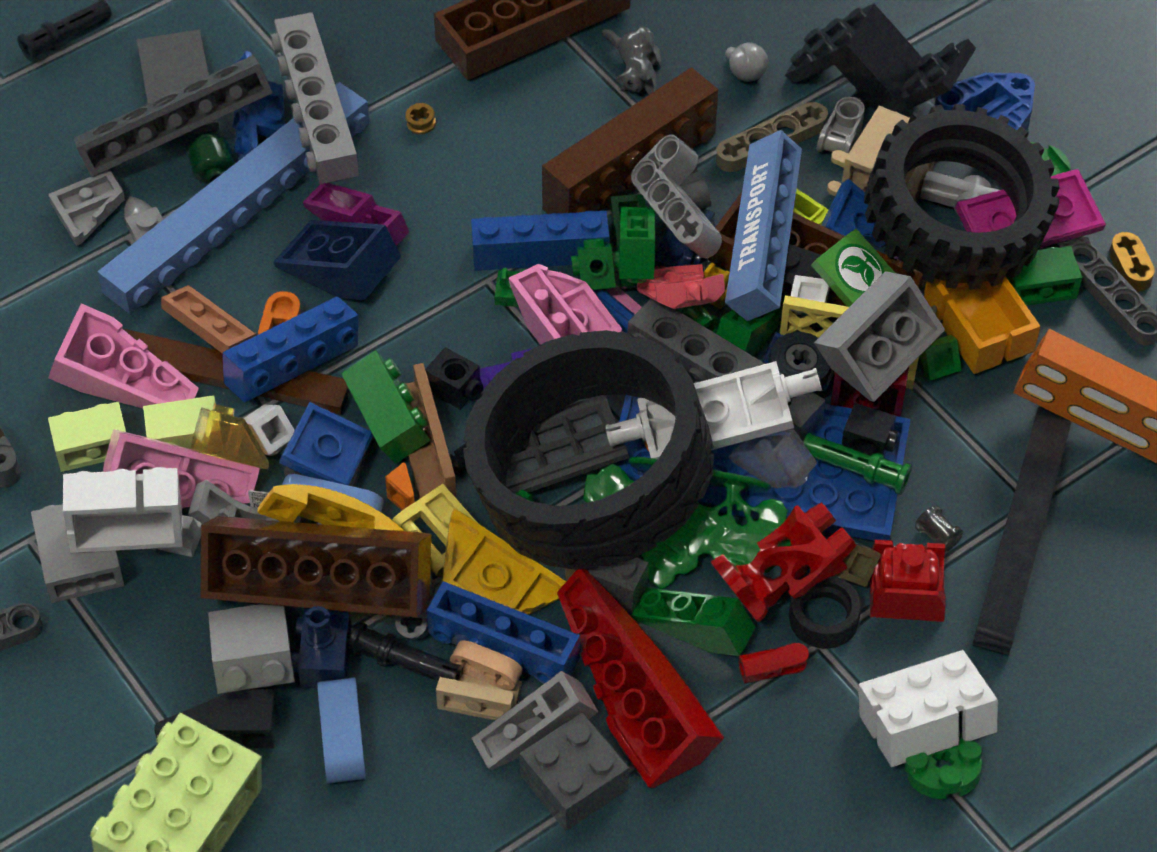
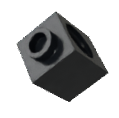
M446 347L425 369L432 395L459 410L469 400H474L481 390L480 366Z
M855 403L845 425L841 445L868 455L881 453L885 457L887 451H894L898 440L899 432L894 430L896 416Z

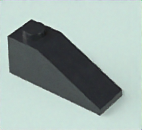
M258 687L228 692L181 712L247 749L275 747L277 704L274 689ZM179 713L155 723L156 739L164 725L168 722L172 724Z

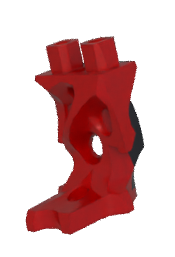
M822 502L805 513L797 505L781 526L757 542L760 551L752 562L747 565L735 566L723 554L712 560L711 564L756 621L760 622L766 616L767 608L778 603H785L790 597L795 599L803 596L815 584L843 572L847 568L843 559L857 545L843 527L827 539L822 535L825 529L836 522L833 515ZM790 539V546L778 547L780 543ZM771 566H780L782 569L781 575L775 579L766 578L764 572Z

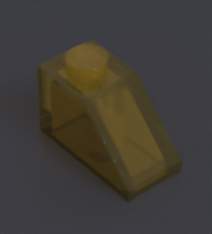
M215 403L212 410L201 407L190 447L191 450L268 469V459L245 419L234 415L235 408Z

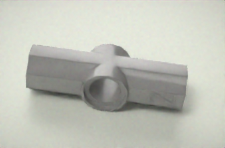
M927 171L920 198L954 207L957 213L955 207L959 201L999 191V189L992 188L989 181L978 175H969L962 180Z

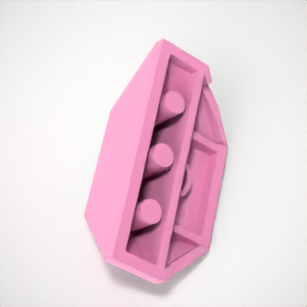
M537 264L509 277V284L526 326L540 345L567 335H580V332L604 330L622 332V328L587 282L561 272L548 270V267Z

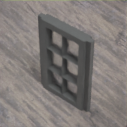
M600 395L579 400L558 409L540 421L524 437L513 454L506 474V487L514 494L521 489L529 493L629 458L625 443L615 445V447L610 446L605 425L614 424L616 421L606 396Z

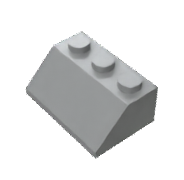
M885 271L814 344L834 372L868 400L874 402L945 331V328L911 276Z

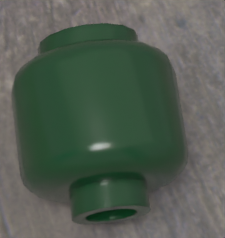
M204 134L197 137L188 150L193 176L198 181L210 184L234 165L228 141L215 134Z

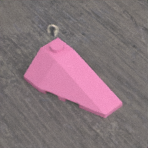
M82 303L54 359L48 377L79 392L116 402L119 401L120 403L143 408L146 405L193 399L199 389L167 361L162 362L147 349L148 345L142 340H135L123 330V325L114 317Z

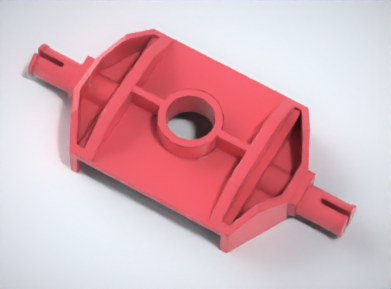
M703 264L671 267L660 265V267L656 266L654 268V279H647L644 283H637V290L663 305L677 309L708 304L709 302L714 303L725 292L723 274L704 278Z

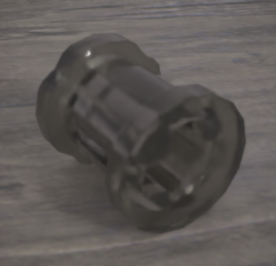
M934 505L918 517L915 522V529L919 533H925L934 543L945 544L946 553L960 541L963 536V530L958 526H953L942 515L943 510L938 505Z

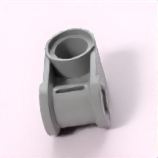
M844 97L836 103L828 122L823 126L820 133L817 151L823 152L826 150L833 152L841 150L849 154L862 133L865 107L861 100L855 97Z

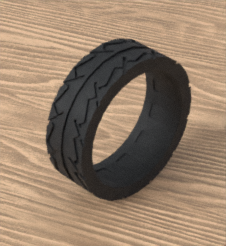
M604 330L580 332V335L571 334L547 341L523 353L524 357L516 358L498 372L481 392L483 395L481 399L476 400L467 419L463 443H467L466 448L463 449L466 470L489 518L501 538L519 554L538 563L542 562L548 566L571 570L598 568L599 565L607 567L632 560L657 547L656 543L666 541L685 525L700 505L697 503L699 499L704 498L713 475L714 454H711V449L714 446L693 380L682 363L660 344L638 335L635 337L630 333ZM600 395H629L645 398L657 403L675 416V424L670 441L659 459L642 477L623 490L605 498L578 505L552 506L529 501L512 493L506 487V474L512 456L524 437L540 421L558 409L574 402Z

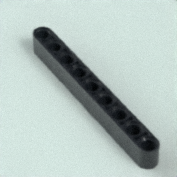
M1041 406L1037 410L972 644L973 646L1005 655L1010 654L1072 421Z

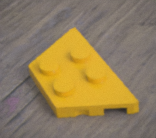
M457 509L452 511L449 521L442 582H447L527 615L559 600L557 591L566 582L564 579L538 562L519 554L506 541Z

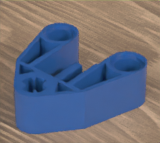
M983 73L955 82L949 92L935 98L934 106L942 105L944 111L952 110L954 104L965 105V111L976 112L977 108L980 107L988 110L986 115L996 119L1003 115L1010 119L1008 122L1009 126L1016 130L1023 127L1028 131L1035 83L1030 76L1023 73Z

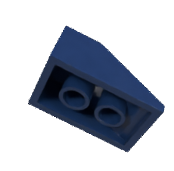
M310 220L273 263L276 268L334 296L365 300L372 294L373 289L384 276L390 273L392 267L401 258V254L384 224Z

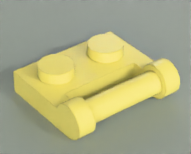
M441 484L402 510L392 520L404 531L423 533L414 523L415 520L421 517L445 546L447 544L450 516L454 509L477 522L444 484ZM431 543V571L437 577H440L443 574L445 553L441 554Z

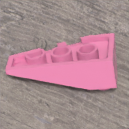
M113 429L103 472L126 469L136 470V474H143V470L156 467L177 468L182 509L191 506L197 483L208 480L235 500L243 504L250 503L248 491H254L260 471L259 467Z

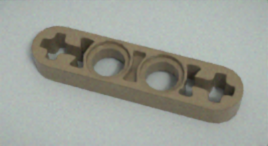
M805 103L725 139L717 146L716 164L721 170L726 172H735L745 168L750 141L769 136L777 132V129L780 127H789L794 130L792 134L787 136L796 144L818 135L827 123L828 111L820 103Z

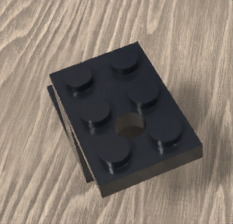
M874 3L864 9L858 7L843 19L835 18L825 28L821 30L815 28L804 38L805 45L790 59L792 64L785 73V76L794 84L835 65L875 110L881 106L901 113L949 92L973 55L976 47L967 39L956 45L950 43L940 52L934 55L928 53L922 57Z

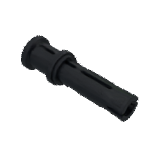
M99 0L54 24L45 22L41 24L40 29L28 35L23 33L18 35L19 47L24 56L32 62L37 59V55L51 48L53 50L60 48L63 40L105 19L111 18L112 11L105 0Z
M363 622L358 623L354 628L348 644L349 654L357 655L360 653L377 660V664L380 666L393 664L435 681H439V677L459 681L463 670L460 664L452 663L400 643L399 638L395 634L388 633L384 635L368 629V625Z

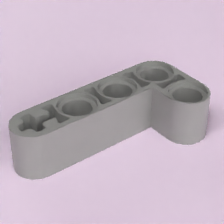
M675 135L665 136L634 167L631 180L680 242L701 258L712 257L720 249L722 237L680 186L696 168L698 155Z

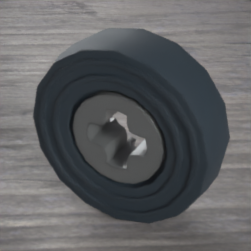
M787 333L777 339L770 350L768 363L776 361L779 372L786 377L816 368L822 386L831 372L830 366L814 344L818 337L810 333ZM802 357L804 358L803 360L807 359L806 364L800 363L797 365L794 363L795 358L798 360L802 359Z

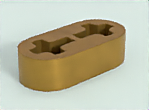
M1130 232L1116 234L1112 239L1109 255L1115 269L1137 292L1147 290L1151 286L1155 269L1142 241L1138 236Z

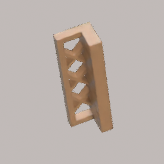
M424 363L413 365L414 382L406 383V385L415 397V400L411 402L413 408L418 407L428 421L429 425L424 428L431 441L408 455L418 497L420 499L441 484H444L456 498L455 473Z

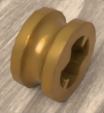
M416 103L407 109L405 118L407 127L411 132L426 134L431 132L436 126L434 110L430 105Z

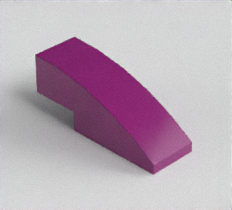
M323 183L303 201L304 207L323 221L384 224L396 246L409 233L402 213L376 205L371 194L331 183Z

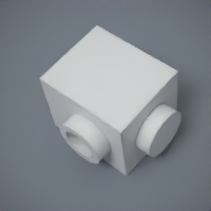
M264 404L236 423L252 452L273 456L287 447L286 443L290 441L295 431L280 405Z

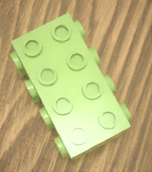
M179 713L172 724L168 722L164 725L157 738L158 745L151 755L146 753L140 759L135 770L136 776L130 785H123L119 789L113 801L114 807L106 818L100 817L94 825L90 834L93 852H220L262 790V756L192 718Z

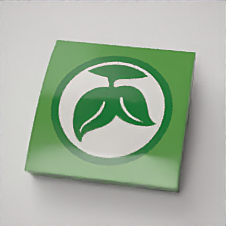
M854 229L811 264L847 307H850L885 271L895 273L857 229Z

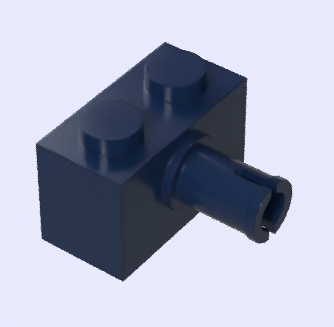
M321 606L304 607L303 618H297L296 640H301L300 650H294L292 656L293 673L299 674L301 688H318L317 682L347 678L349 663L348 644L352 632L350 611L327 610Z

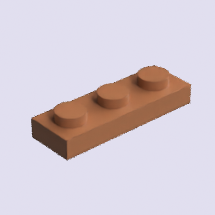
M189 285L161 297V309L221 353L256 336V333Z

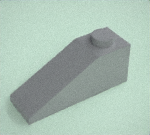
M561 671L475 735L472 740L488 769L494 770L519 758L520 752L583 712L589 720L598 713V710L583 684Z

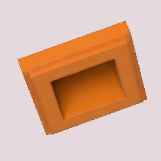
M403 462L385 476L387 498L401 510L415 502L407 465Z

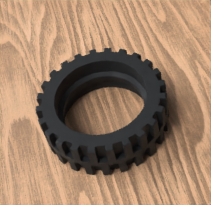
M954 104L952 110L944 111L942 105L932 106L927 115L918 110L911 114L908 124L901 120L894 126L892 134L888 133L878 152L867 182L868 186L864 194V203L868 204L865 213L867 223H875L872 231L876 242L884 240L887 244L884 253L890 259L896 256L904 262L902 269L908 273L915 269L925 274L923 280L929 283H933L936 278L946 281V288L956 289L959 283H968L969 290L980 289L984 281H989L992 287L1002 284L1006 274L1013 279L1020 274L1024 265L1029 266L1054 219L1059 204V198L1056 195L1060 187L1059 180L1051 178L1055 169L1052 161L1043 160L1041 156L1045 149L1039 142L1032 144L1027 139L1028 131L1023 127L1016 130L1009 126L1008 122L1010 119L1003 115L996 119L986 115L987 109L978 107L976 112L965 111V105ZM942 161L961 163L976 168L994 179L1005 190L1014 205L1016 219L1010 226L991 232H967L946 226L929 216L915 202L905 182L906 174L920 165Z

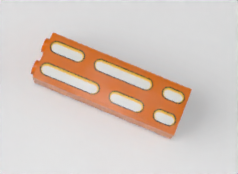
M1048 329L1023 367L1013 393L1157 463V381L1056 331Z

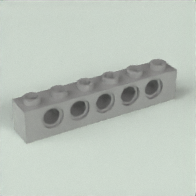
M313 13L274 20L276 33L270 34L274 53L281 54V57H277L281 77H288V80H284L288 100L294 99L295 104H291L295 124H302V127L298 128L302 147H309L310 152H306L309 171H316L319 184L359 176L357 153Z

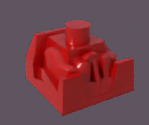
M875 540L872 549L882 555L870 578V617L944 622L945 544L927 543L924 547L922 544L898 543L894 546L893 541Z

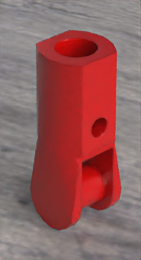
M793 643L776 649L740 655L738 664L744 683L777 677L778 675L800 673L806 668L809 651L805 645Z

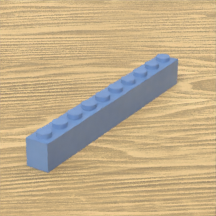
M339 82L335 86L351 137H353L357 133H361L369 124L368 101ZM294 118L97 271L102 293L127 313L131 314L140 306L147 304L151 297L165 286L172 284L186 269L196 265L201 257L211 249L221 245L226 237L236 229L246 225L250 218L260 210L271 205L274 199L285 190L292 188L300 178L309 172L306 152H310L309 147H302L298 128L302 127V124H295Z

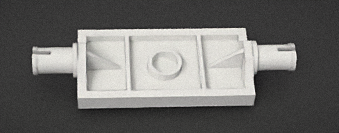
M776 361L694 383L710 429L714 446L711 450L794 428L788 402H791L790 398L822 391L816 368L784 377V374L780 375ZM638 398L640 412L636 414V418L605 425L610 446L615 447V445L642 438L643 441H647L650 457L659 459L670 441L675 424V416L657 403L645 398Z

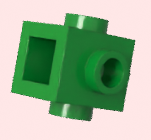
M603 238L584 240V246L577 247L578 255L571 256L573 276H580V279L587 282L592 290L616 288L614 272L619 271V251H612L611 243L604 244ZM593 260H600L602 264L599 267L594 268L590 265Z

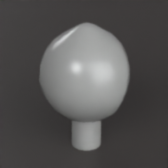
M743 43L737 48L730 47L726 51L725 55L729 59L731 72L739 80L745 82L756 81L765 74L768 68L766 52L755 43Z

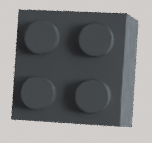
M583 712L519 753L520 776L565 831L628 790L629 767Z

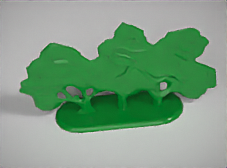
M631 457L628 462L633 468L647 472L658 459ZM611 464L601 469L597 475H587L583 499L586 503L600 500L623 490L634 481L629 479L621 467ZM713 470L709 485L726 488V500L715 507H707L700 504L685 525L666 541L656 543L657 547L642 554L643 560L649 562L648 579L659 589H665L674 582L675 575H685L695 569L698 564V556L703 553H709L713 559L724 554L735 566L747 565L752 562L760 551L757 542L783 524L788 510L782 501L776 499L764 500L758 506L752 507L742 499L739 493L740 491L766 493L772 486L756 478ZM732 505H737V511H742L743 509L747 520L746 525L741 526L737 524L732 516ZM724 506L727 507V514L719 516L718 512ZM751 511L759 514L757 521L752 519ZM786 539L778 547L790 546V539ZM776 566L768 567L764 573L770 572Z

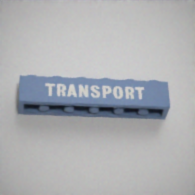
M782 130L750 144L725 298V303L746 321L780 308L802 153V149Z

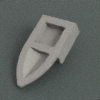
M128 197L124 209V219L129 232L136 242L164 219L157 207H151L145 201L138 198Z

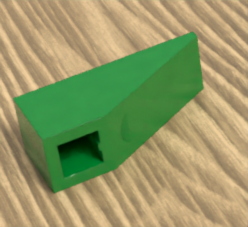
M646 588L631 614L634 620L707 652L733 656L741 655L755 629L739 598Z

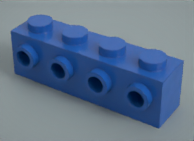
M607 211L471 219L474 271L529 268L537 264L543 266L572 265L571 256L578 255L577 247L584 246V240L603 238L605 244L609 243L610 239ZM596 259V260H593L590 264L602 263V262H601L600 260Z
M336 296L224 351V384L245 403L358 346V314Z
M444 581L426 610L428 634L432 635L437 641L445 644L453 643L455 645H458L462 640L474 642L514 659L522 667L523 672L534 676L543 684L561 671L571 676L580 659V635Z

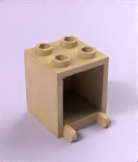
M879 106L849 154L841 150L832 152L831 161L836 165L844 167L842 183L850 179L865 192L884 138L888 133L892 134L894 126L899 121L904 120L908 124L910 118ZM934 162L920 165L906 174L905 182L915 201L921 193L927 171H933ZM837 181L829 182L827 187L828 193L836 196L841 183Z

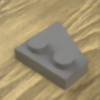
M110 169L48 194L50 204L76 246L82 244L125 200L124 192Z

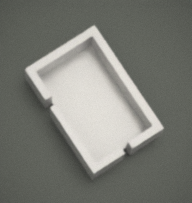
M156 467L143 470V474H136V470L126 469L108 472L80 471L63 474V515L70 553L183 547L182 505L177 468Z
M964 650L858 684L859 716L872 737L877 738V745L891 767L905 763V758L922 752L930 755L959 745V711H962V738L964 741H972L997 732L998 699Z

